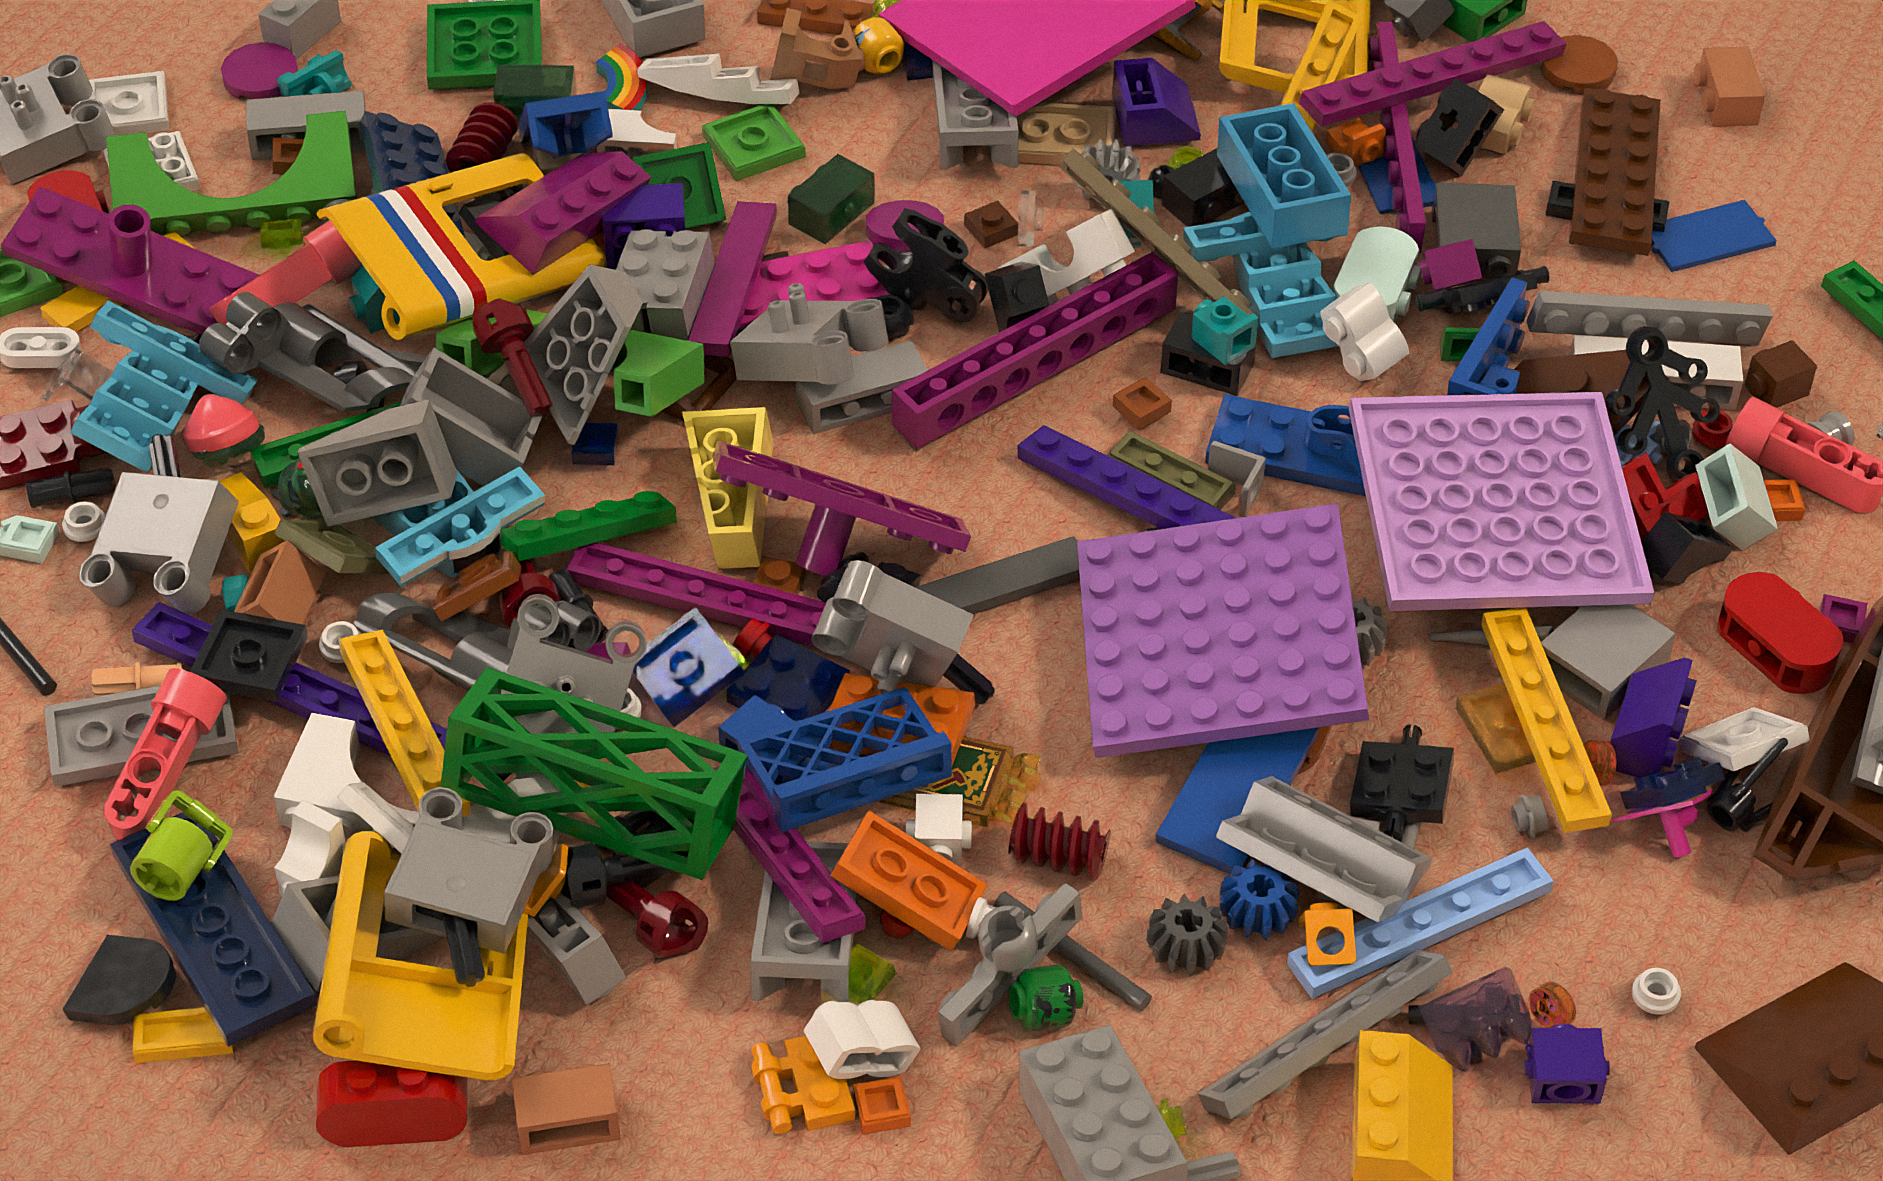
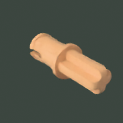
M136 662L135 666L96 668L92 671L91 675L92 690L96 695H109L159 686L162 684L169 669L177 668L183 670L182 663L141 666V662Z

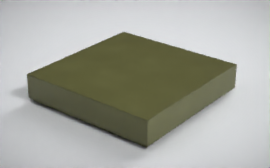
M285 519L280 520L275 535L285 541L288 540L298 549L338 573L390 574L376 558V546L339 524L327 527L325 521Z

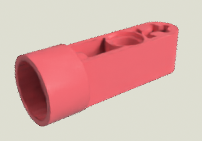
M329 220L303 237L305 246L210 307L209 310L218 323L226 324L228 322L226 313L229 303L236 295L242 292H250L272 307L286 302L296 303L328 281H331L334 285L339 284L357 272L362 263Z
M1754 396L1747 401L1729 433L1725 446L1731 443L1757 465L1760 464L1788 479H1796L1798 484L1854 512L1867 514L1878 508L1883 496V461L1787 415L1786 412Z
M177 668L169 669L151 703V708L154 712L104 805V815L113 835L118 840L145 829L162 801L172 792L200 736L210 733L227 700L226 694L212 682L197 674ZM163 733H164V734H166L167 736H169V737H171V738H173V739H176V740H178V741L175 742V741H173V740H170V739H168V738L163 737L162 735H163ZM156 769L161 771L160 776L153 782L143 783L138 781L141 774L147 770ZM134 809H135L136 814H137L136 817L130 816V815L132 814V812L134 811ZM122 815L127 816L124 822L120 819Z

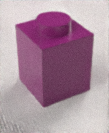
M1473 239L1426 250L1427 260L1419 262L1424 284L1433 283L1434 291H1438L1439 288L1443 287L1448 289L1483 280Z

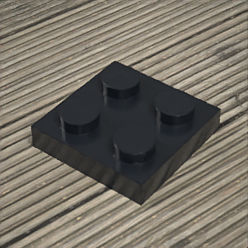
M220 610L190 672L212 682L223 692L277 702L307 640L306 625Z

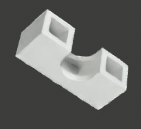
M1111 208L1066 232L1074 249V257L1069 266L1056 262L1051 257L1046 245L1043 244L998 268L1018 262L1039 265L1049 305L1058 301L1055 295L1056 292L1067 287L1069 293L1072 294L1092 283L1089 275L1101 270L1105 277L1126 266L1123 258L1135 251L1115 211Z

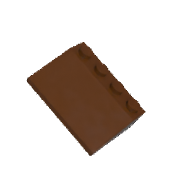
M1844 962L1696 1042L1695 1049L1784 1151L1790 1155L1883 1103V982Z

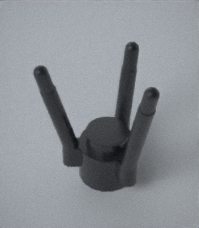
M1781 738L1741 783L1732 785L1741 769L1728 771L1718 789L1707 799L1708 814L1717 825L1728 831H1734L1740 827L1741 830L1747 832L1756 822L1768 817L1773 802L1753 812L1756 797L1749 788L1788 745L1786 738Z

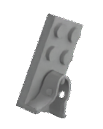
M932 60L940 142V170H947L963 163V146L989 145L992 162L1010 168H1018L1017 116L1015 117Z
M807 842L831 873L848 843ZM766 870L751 955L752 1001H761L776 991L786 988L787 978L820 979L822 991L827 992L837 1002H849V968L854 933L822 943ZM840 883L857 905L859 894Z

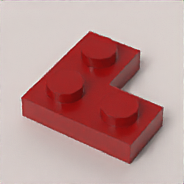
M1647 453L1638 455L1621 465L1641 542L1664 512L1700 520L1709 514L1696 472L1685 475L1665 488Z

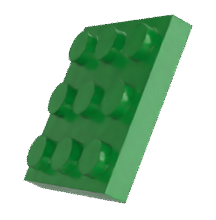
M540 0L428 4V89L543 83Z

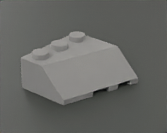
M589 265L524 342L553 405L549 407V410L568 444L575 445L643 304L628 275L623 271Z

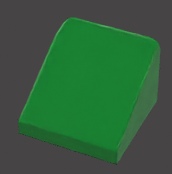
M1445 327L1439 341L1441 361H1461L1481 328Z

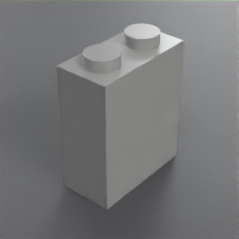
M1632 604L1590 605L1580 607L1541 641V644L1560 690L1605 720L1622 705L1632 674L1669 662L1676 633Z

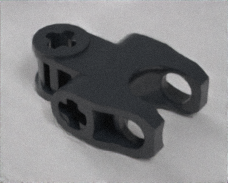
M904 208L892 228L898 238L910 248L912 254H900L887 245L876 243L863 261L866 268L890 295L903 299L911 309L922 310L929 302L954 322L963 323L970 321L975 317L979 309V303L984 301L988 293V286L985 276L964 262L969 252L967 245L957 234L942 223L932 220L915 210ZM908 223H910V224H912L913 226H915V227L919 230V232H917V231H915L914 229H912V228L908 225ZM878 259L882 260L890 269L880 264ZM972 280L976 282L973 289L968 287ZM955 300L959 302L956 310L952 308Z

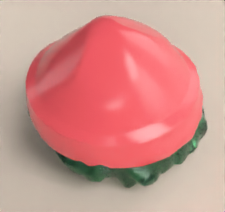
M207 394L197 402L186 426L182 430V437L186 447L194 457L202 460L207 467L211 468L214 467V462L216 461L220 465H225L230 457L234 459L240 454H245L258 448L265 439V428L259 424V420L254 412L247 409L240 402L215 394Z

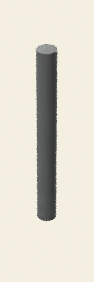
M1006 891L997 897L994 904L996 908L1001 906H1018L1025 912L1024 919L1028 915L1033 916L1035 914L1033 910ZM1068 935L1053 948L1138 1010L1143 1011L1149 1005L1152 995Z

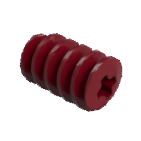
M493 102L476 105L470 112L463 128L459 131L452 147L447 152L446 164L449 172L452 173L501 159L507 150V146L511 143L513 135L518 131L519 123L516 116L506 107Z
M1022 803L1016 813L1011 829L1008 853L1010 855L1013 849H1015V857L1019 863L1026 862L1031 853H1033L1034 865L1040 868L1045 865L1051 856L1052 869L1057 872L1061 871L1067 861H1069L1070 873L1073 876L1080 875L1087 865L1088 877L1090 880L1095 881L1102 873L1111 830L1109 829L1106 835H1101L1099 820H1094L1088 831H1083L1081 816L1076 815L1071 825L1066 827L1064 826V816L1061 811H1058L1051 823L1046 822L1044 807H1040L1032 819L1028 817L1027 803Z

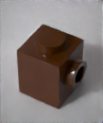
M1791 340L1770 349H1763L1753 355L1745 386L1752 396L1778 408L1810 394L1817 365Z

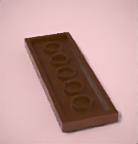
M1584 87L1581 100L1572 200L1570 244L1645 256L1649 255L1652 241L1661 99L1650 98L1645 95L1611 92L1607 89Z

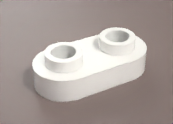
M18 327L9 329L0 335V361L5 366L11 368H64L75 363L82 354L78 334L66 327Z

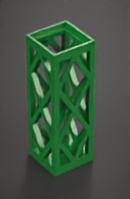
M486 667L448 717L440 787L455 791L462 799L515 817L528 812L540 813L552 822L553 830L703 881L735 827L748 754ZM501 690H505L514 694H501ZM554 710L578 733L531 734L514 717ZM586 718L628 732L601 733ZM668 748L693 772L645 773L626 755ZM700 756L720 762L721 764L717 771ZM606 758V759L609 760L612 764L607 763V762H604V761H601V760H598V759ZM542 773L561 791L519 797L496 774ZM474 776L487 789L470 784L468 781ZM576 781L590 786L582 788ZM656 811L676 830L633 836L609 812ZM585 812L601 828L558 813ZM672 851H689L688 858L675 854Z

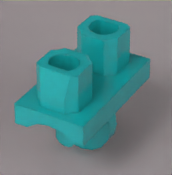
M335 50L324 57L317 55L308 60L307 66L301 70L281 75L277 79L281 95L288 97L339 93L352 86V83L344 69L343 54Z

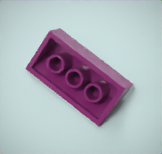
M624 152L582 153L479 215L475 223L534 275L604 231L603 215L640 186L648 185L651 176Z

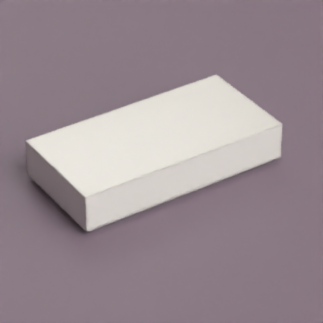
M366 783L348 784L338 795V798L398 851L403 853L415 826Z

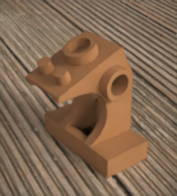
M787 8L770 80L797 78L799 82L824 87L829 90L855 87L858 72L864 68V53L862 49L857 47L855 41L856 34L852 32L849 21L845 20L841 35L833 36L828 42L818 41L809 38L798 26L802 11ZM806 59H807V60H811V61H815V62H819V63H823V64L810 63V62H807Z

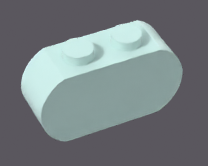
M1371 227L1359 231L1334 283L1333 292L1336 295V299L1355 286L1371 283L1383 298L1390 319L1396 323L1399 315L1405 317L1411 301L1409 290H1417L1422 275L1420 266H1417L1419 252L1417 243L1408 234L1390 227Z

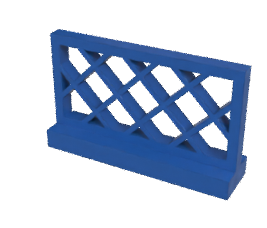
M906 687L737 740L738 751L748 754L746 764L774 808V819L781 832L952 776L951 741L944 731L940 733L935 731ZM902 705L906 711L902 719L882 714L884 710ZM849 721L865 724L860 733L840 728L843 723ZM875 726L895 731L891 740L870 734ZM809 734L823 737L818 746L798 742L800 737ZM905 734L922 737L906 744L900 743ZM833 740L853 744L849 754L828 748ZM863 747L881 751L866 757H859ZM766 748L780 750L776 760L757 756L755 752ZM791 753L811 758L806 768L786 763ZM821 761L838 765L823 771L816 770ZM778 775L795 779L777 786L774 784Z

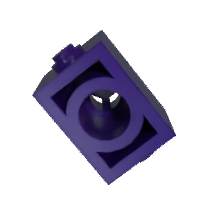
M1558 1024L1551 1028H1532L1529 1043L1525 1047L1527 1060H1524V1075H1527L1530 1081L1531 1103L1600 1104L1607 1082L1606 1076H1609L1610 1073L1609 1061H1606L1604 1057L1602 1029L1577 1028L1571 1024Z

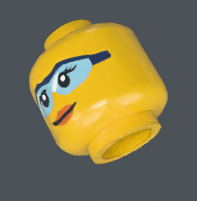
M870 18L862 21L855 27L852 32L856 34L855 41L857 47L863 50V69L871 74L888 73L900 64L904 53V42L887 20L883 18Z

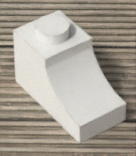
M608 109L613 138H608L598 145L597 153L624 152L631 159L636 156L676 149V133L660 131L649 126L642 120L641 111Z
M302 800L291 812L292 827L290 838L281 860L274 867L281 897L287 884L340 875L346 843L341 819L305 800Z

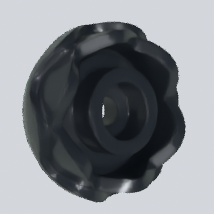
M882 295L875 298L882 302L888 341L895 337L905 336L909 331L910 325L914 323V316L910 306L903 299L894 295Z

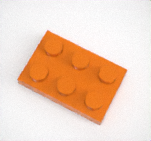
M845 673L829 711L881 695L882 693L877 688L880 680L874 677ZM899 681L896 689L906 687L937 733L944 731L951 741L953 766L975 708L974 692ZM902 705L882 712L883 715L902 719L906 713ZM849 721L843 723L840 728L860 733L865 724ZM875 726L870 735L891 740L895 731ZM905 734L900 743L906 744L922 737ZM833 740L829 749L850 752L853 744ZM863 747L860 754L872 755L881 751Z
M870 810L867 811L830 874L832 878L844 884L850 890L865 897L890 915L897 917L949 951H952L959 942L969 923L977 899L982 897L988 885Z

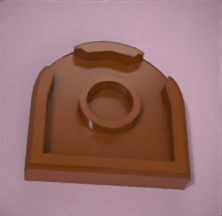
M505 551L503 553L504 558L501 559L494 553L485 556L459 571L461 578L451 588L444 583L437 592L433 608L440 621L448 619L519 581L521 565L512 551Z

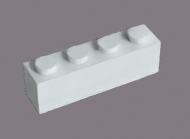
M1574 335L1570 355L1626 350L1628 338ZM1646 340L1642 344L1643 355L1648 351L1649 348L1648 342ZM1667 341L1669 349L1687 358L1701 359L1708 367V374L1705 380L1699 384H1692L1682 381L1678 371L1662 365L1664 374L1669 378L1668 382L1699 397L1715 399L1722 410H1736L1743 384L1740 346ZM1692 364L1689 369V375L1691 378L1694 377L1697 372V367L1695 364ZM1705 403V404L1702 406V408H1708V409H1709V406H1708L1707 403Z

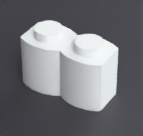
M1371 283L1353 287L1320 311L1325 334L1340 347L1344 368L1359 382L1375 379L1409 354V348L1403 334L1390 319L1383 298Z
M868 1000L858 1006L849 1002H826L815 1010L812 1018L803 1030L827 1075L835 1079H850L864 1074L873 1077H890L904 1073L921 1050L897 1006L888 1001Z

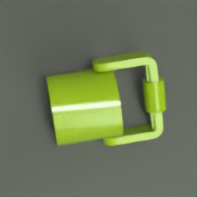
M174 790L162 801L145 829L152 833L130 866L131 875L140 887L155 897L170 901L182 899L201 869L208 873L232 838V829L217 817L218 815L199 801L190 798L180 790ZM172 804L202 828L209 830L219 838L213 849L208 836L196 825L177 817L162 819Z

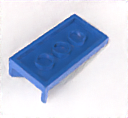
M605 91L525 103L518 126L520 142H530L533 150L547 153L552 156L553 160L570 154L592 153V150L608 138H613Z
M1511 278L1451 376L1447 396L1517 393L1520 372L1508 368L1511 352L1515 354L1519 352L1525 336V331L1520 329V325L1524 322L1530 306V301L1525 300L1527 282Z
M1224 394L1206 450V464L1209 461L1210 446L1213 441H1217L1266 457L1264 476L1366 496L1351 419L1339 417V415H1346L1350 418L1349 406L1325 405L1311 412Z

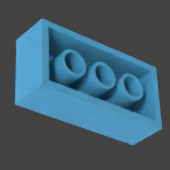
M1294 103L1219 117L1217 156L1272 249L1348 234L1351 194Z

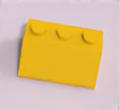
M1359 1031L1354 1060L1351 1181H1453V1066L1409 1034Z

